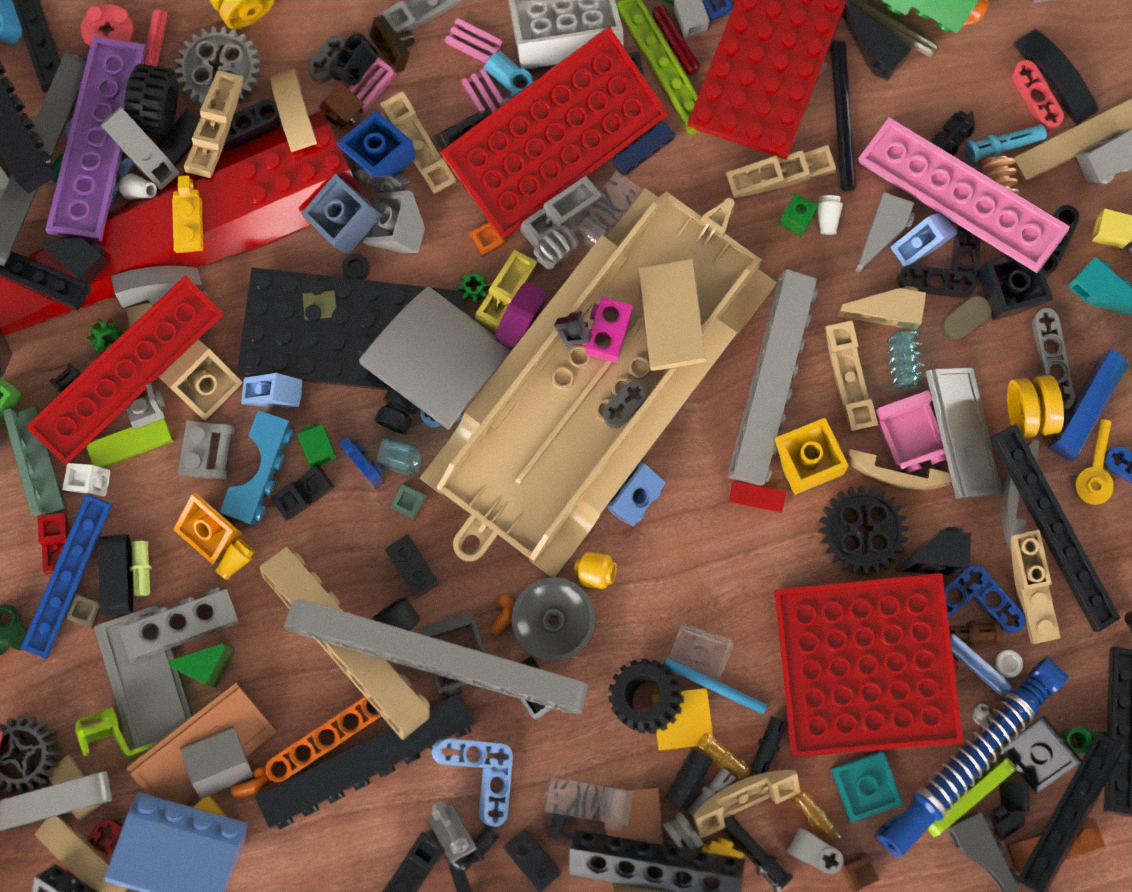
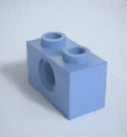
M640 462L606 508L620 521L634 527L644 517L645 511L650 504L660 496L666 482L645 463ZM637 490L636 496L633 498V493Z

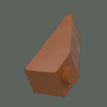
M1086 819L1065 859L1105 847L1096 819ZM1042 833L1007 844L1016 872H1022Z

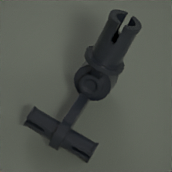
M487 825L473 841L477 848L475 851L452 863L447 854L445 855L457 892H472L465 872L472 863L483 861L485 859L483 857L484 854L500 838Z

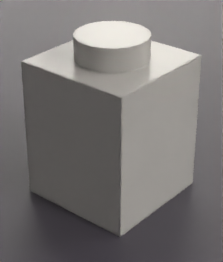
M674 0L673 13L684 38L707 32L709 18L702 0Z

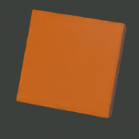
M489 222L469 232L482 257L505 245V240L501 238Z

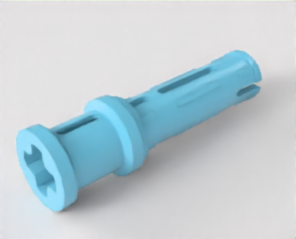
M1039 124L1038 126L999 137L991 134L986 136V139L974 142L970 140L965 143V154L971 164H975L980 159L999 156L1003 151L1044 141L1047 136L1046 130L1042 124Z

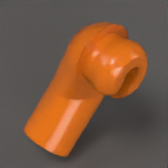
M503 594L497 601V605L503 610L489 627L490 631L497 636H500L512 621V611L516 602L514 597L510 598L508 594Z
M266 766L254 769V780L232 786L233 797L240 799L254 795L270 783L271 780L266 774Z

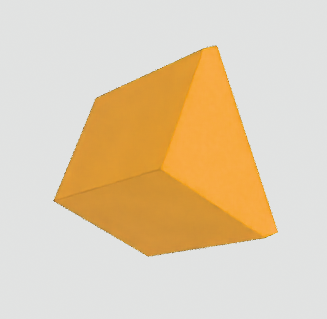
M196 492L191 495L173 529L212 565L217 563L226 553L230 543L235 542L243 534Z

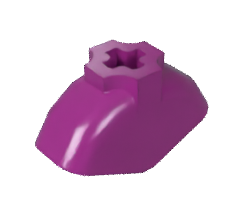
M525 283L520 287L507 307L495 335L499 342L511 348L517 345L534 323L546 297L544 290L531 283Z

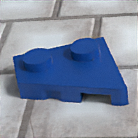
M346 437L339 443L341 449L375 489L384 483L381 478L384 472L374 460L371 463L368 462L363 456L367 452L357 440L352 443Z

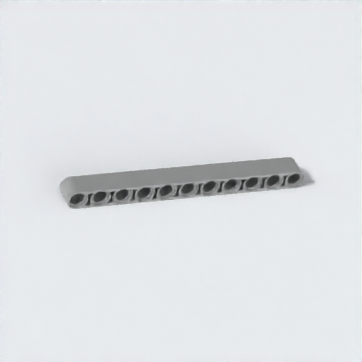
M293 599L284 625L286 630L299 635L573 714H582L589 685L582 681L312 602Z

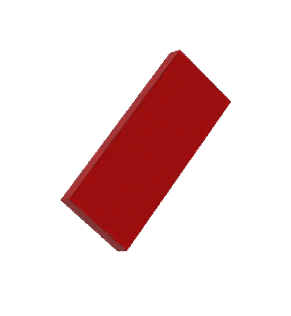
M732 481L728 502L782 513L786 491Z

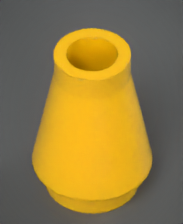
M238 538L235 542L230 543L219 566L215 569L216 573L225 580H229L232 575L253 559L251 556L255 551Z

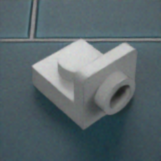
M151 383L146 384L147 396L134 400L126 407L130 423L134 429L165 418L162 408L166 405L162 392L160 390L155 391Z

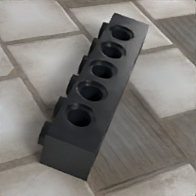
M576 830L570 847L569 875L663 892H742L746 859Z

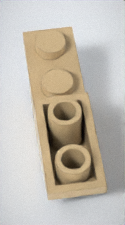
M1040 530L1012 535L1011 552L1019 608L1025 615L1030 643L1038 644L1060 639L1049 585L1052 582Z

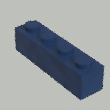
M666 122L658 123L652 129L653 131L649 134H643L637 143H631L625 152H619L614 157L613 166L622 177H625L674 140L675 132Z

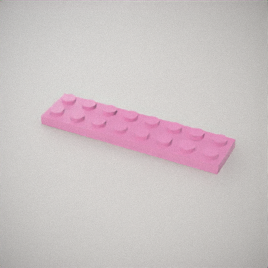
M891 118L887 119L858 158L859 164L1036 273L1039 272L1069 231L1070 226Z

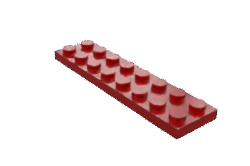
M185 275L25 427L66 466L146 389V384H152L224 314Z

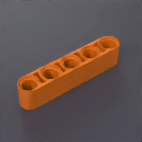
M366 697L360 699L271 758L266 765L267 777L274 782H285L293 778L383 717L380 713L372 714L369 711L368 705L370 702ZM350 714H355L359 719L358 726L353 730H349L345 725V719ZM330 729L335 734V740L331 745L326 746L322 743L321 736L325 730ZM306 745L311 750V756L307 761L303 762L298 758V750L301 746ZM279 761H283L287 766V772L283 777H278L274 773V766Z

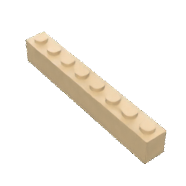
M285 547L260 566L261 577L289 609L293 599H300L343 612L339 607L340 602L331 591L327 593L321 585L323 583L315 572H308L304 567V560L297 552L292 553ZM317 640L402 740L429 719L430 710L428 708L430 705L421 694L416 695L410 688L412 685L409 679L403 673L398 674L392 668L394 666L392 661Z

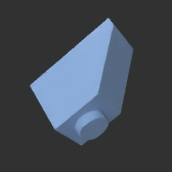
M937 213L928 216L890 248L901 264L906 267L913 265L941 247L955 236L957 232L947 217Z
M278 373L246 377L243 383L241 404L281 409L299 407L302 397V380Z

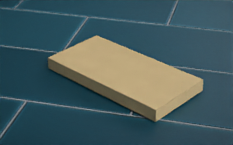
M693 259L639 268L651 371L706 362Z

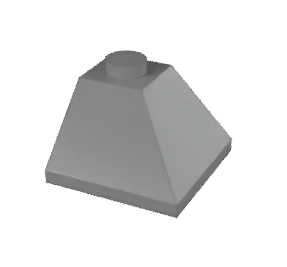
M407 190L375 194L372 205L383 216L365 235L362 243L401 254L418 253L423 242L425 226L413 192Z

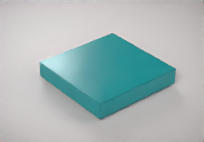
M884 751L830 769L849 823L904 805Z

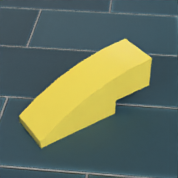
M514 250L489 288V293L477 310L474 320L495 335L507 307L520 287L528 283L538 262Z

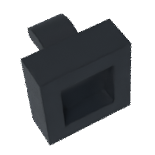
M581 311L571 312L568 317L558 318L554 324L565 346L589 343L593 336L588 328V323L581 316Z
M1001 804L992 811L994 813L992 816L998 823L994 827V834L1000 842L1024 827L1025 818L1018 810L1009 815L1008 811Z
M557 809V813L553 815L547 837L558 840L561 832L564 838L573 839L574 835L565 831V825L570 822L578 824V820L574 817L565 818L563 814L565 811Z

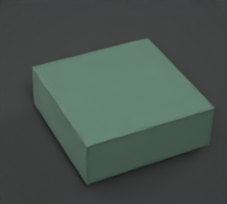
M402 483L390 508L415 520L427 496Z

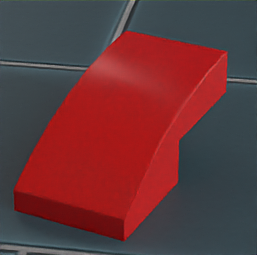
M66 513L37 516L38 543L42 545L43 572L46 575L53 573L70 532Z

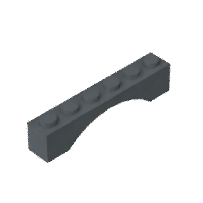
M973 812L958 819L947 828L957 852L981 866L995 881L1001 892H1020L1017 886L1020 884L1017 882L1018 876L1013 868H1008L1004 859L1007 857L1006 851L999 841H995L991 833L994 831V827L987 815L983 816L982 812Z

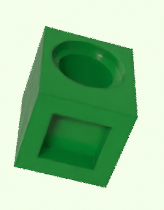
M794 193L778 225L802 237L818 205Z
M316 423L308 425L302 429V433L297 434L311 468L315 465L321 466L338 459L323 424L319 426Z

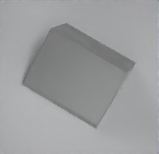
M234 726L180 748L192 785L200 799L254 777Z

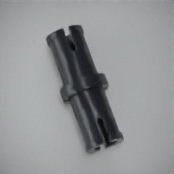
M773 716L770 717L765 734L757 743L760 746L750 769L756 770L761 774L768 772L775 752H779L780 747L778 745L788 724L787 722Z

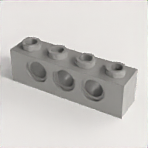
M220 587L206 591L204 593L205 597L194 600V597H189L177 603L178 606L167 610V607H161L151 611L150 617L140 620L138 616L124 621V626L118 629L129 660L133 663L239 624L227 589L221 591ZM202 607H210L213 610V615L208 620H201L197 616L198 611ZM177 616L186 619V625L180 630L171 628V621ZM150 626H155L159 629L158 636L153 640L144 638V631Z

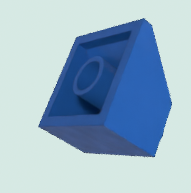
M376 110L337 142L339 148L373 177L397 175L416 159L412 140Z

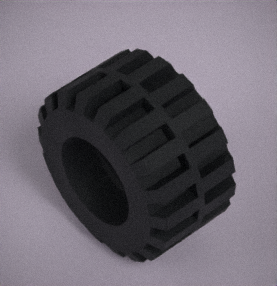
M138 64L134 67L128 79L124 111L145 133L163 136L170 129L177 109L178 83L175 72L169 68Z
M641 658V662H638L636 659L630 661L631 666L629 667L624 664L620 668L622 673L620 675L615 673L613 679L616 681L615 684H610L609 686L612 695L608 696L609 702L613 705L611 707L613 713L618 716L617 718L622 723L639 733L645 734L649 732L650 734H655L658 729L662 731L668 729L667 724L669 722L675 723L677 720L674 718L676 713L681 714L682 711L680 703H684V696L681 695L683 688L678 682V678L665 665L655 660L651 662L648 659ZM656 682L660 687V698L657 704L650 710L637 711L633 706L634 692L643 683Z

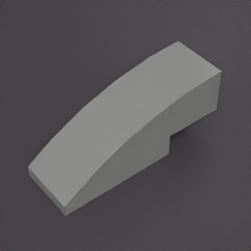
M584 176L547 201L541 210L524 220L520 231L535 248L545 235L558 226L566 225L568 227L601 199L602 195L591 181Z
M188 266L145 267L111 276L115 295L122 308L148 299L153 306L185 275L200 290L203 289L198 269Z

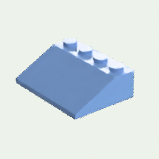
M138 792L126 817L105 876V882L140 892H226L245 844L248 823Z

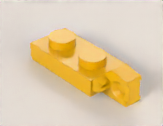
M178 176V191L173 192L172 198L174 251L176 253L203 251L202 199L199 197V191L193 188V179L189 176Z

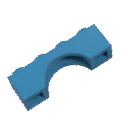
M259 410L257 411L248 436L257 444L260 450L261 463L259 470L249 482L228 488L219 512L221 515L255 527L257 521L261 522L266 507L263 506L266 496L272 494L275 486L273 477L276 470L280 471L284 463L285 455H282L285 445H290L293 439V425L289 420Z

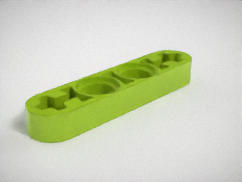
M1008 756L1001 758L985 771L981 778L975 780L974 786L967 787L968 792L966 794H960L959 802H952L953 809L946 810L947 815L941 821H935L927 830L933 837L941 834L1011 775L1017 767Z

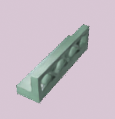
M33 407L20 412H16L11 408L2 410L30 513L37 517L66 511L51 452L25 427L40 413L39 409Z

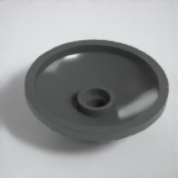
M557 577L544 578L527 586L518 596L512 611V628L518 643L530 655L544 661H562L577 655L590 641L595 628V611L589 596L574 582ZM551 616H556L559 619V623L556 626H551L548 623V619Z

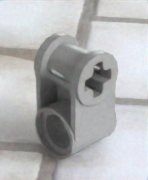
M801 827L797 830L786 851L806 864H811L828 874L839 872L844 863L843 856L837 849ZM833 852V859L836 860L835 865L829 864L827 868L824 867L826 862L822 859L823 856H830Z

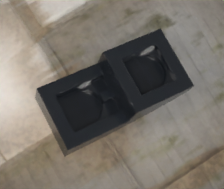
M315 465L296 482L289 483L273 496L271 500L287 521L311 506L335 486L320 465Z

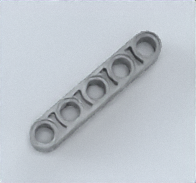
M107 772L85 776L0 800V832L112 801Z

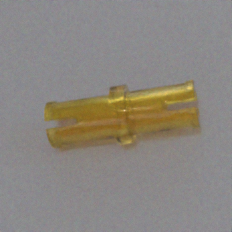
M705 733L699 739L697 748L714 759L715 765L719 768L724 767L739 781L746 778L751 770V766L734 755L733 749L729 746L724 747L709 733Z
M804 789L800 793L803 800L797 794L792 802L808 818V824L811 827L815 826L829 845L835 842L833 835L838 840L843 832L827 816L828 811L824 807L821 808L809 795L808 791Z

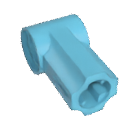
M501 51L494 53L484 66L488 73L510 91L512 97L524 89L515 87L516 83L524 82L528 86L533 82L532 76L528 71L520 69Z

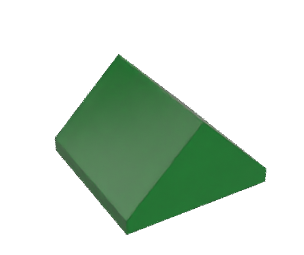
M222 643L168 662L170 667L205 685L217 687L235 651L234 647Z

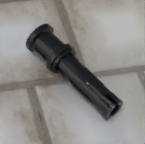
M731 815L724 821L725 828L722 830L756 866V873L762 875L773 886L772 891L779 892L794 876L791 873L787 874L776 862V856L768 855L738 823L734 816Z

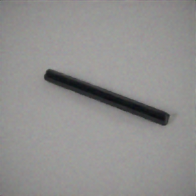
M834 41L831 45L840 182L842 191H853L856 188L846 43L844 41Z

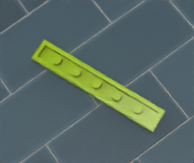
M621 0L617 2L616 6L622 22L688 134L691 136L699 132L694 128L687 127L698 94L643 1Z

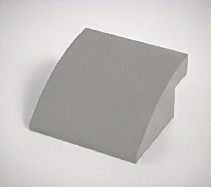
M428 286L390 322L359 361L363 367L449 430L513 348L499 342L494 334Z

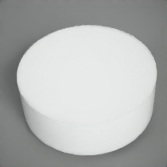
M1004 650L995 656L993 667L1004 678H1012L1022 671L1023 660L1017 652Z

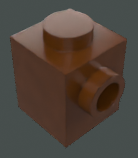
M340 82L318 107L326 113L325 117L329 122L342 128L347 122L351 126L362 115L358 110L364 103Z

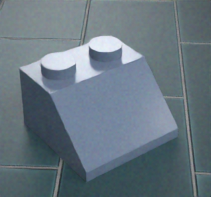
M336 173L301 213L335 248L347 255L352 252L383 216L366 198Z

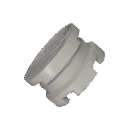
M681 812L674 815L675 819L671 822L667 821L662 824L676 847L692 850L694 847L699 848L703 845L702 840Z

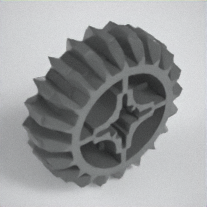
M19 716L17 722L13 718L7 719V727L4 724H0V731H2L0 745V788L7 785V792H14L16 788L18 793H25L27 788L30 791L37 790V783L41 786L47 784L44 775L48 777L54 775L49 769L51 766H59V762L53 760L54 756L61 755L62 752L61 750L53 749V746L58 745L60 741L59 739L50 740L55 731L53 729L45 731L46 722L37 724V718L30 717L27 721L25 716ZM27 731L37 738L39 744L29 745L26 739L22 738L20 732ZM9 741V751L2 756L3 748L6 742ZM19 750H32L26 753V757H23L24 759H12L18 757V753H21ZM42 753L40 764L33 772L35 769L34 760L37 755ZM16 765L24 778L20 779L11 775L5 766Z

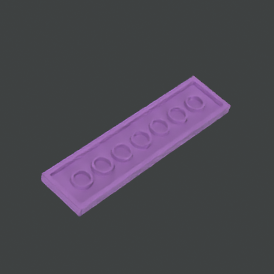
M93 36L45 229L48 234L102 242L123 151L100 124L119 107L124 110L128 79L136 65L144 64L147 51L145 44Z

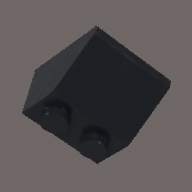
M1006 256L987 261L978 269V277L985 298L989 302L993 321L1022 313L1053 300L1043 266L1036 273L1012 257Z

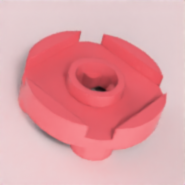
M110 4L98 7L92 6L87 10L86 16L82 21L81 36L88 48L91 46L93 36L133 42L135 27L128 13L123 8ZM106 26H111L114 29V32H109V36H105L102 31Z

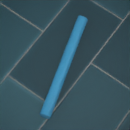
M666 657L663 665L670 671L758 713L764 714L767 708V704L669 657Z

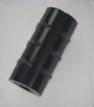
M692 748L686 759L683 760L684 763L679 772H677V776L665 796V799L684 810H687L692 799H694L696 791L701 786V782L705 775L708 774L707 771L713 762L712 759Z

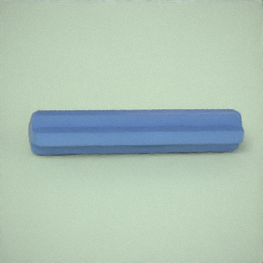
M950 635L952 654L1000 696L1004 697L1012 690L1011 683L956 635Z

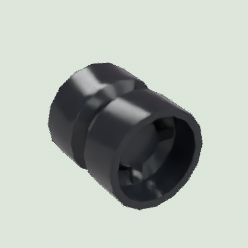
M389 386L383 399L387 405L381 406L374 421L389 430L406 435L412 421L409 415L416 414L418 407Z

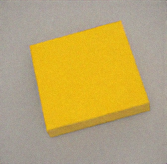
M707 688L681 691V695L684 696V703H680L682 708L681 714L676 713L674 718L677 720L674 724L669 722L667 724L668 729L664 731L661 729L657 730L658 751L714 744ZM660 694L651 695L653 707L657 704Z

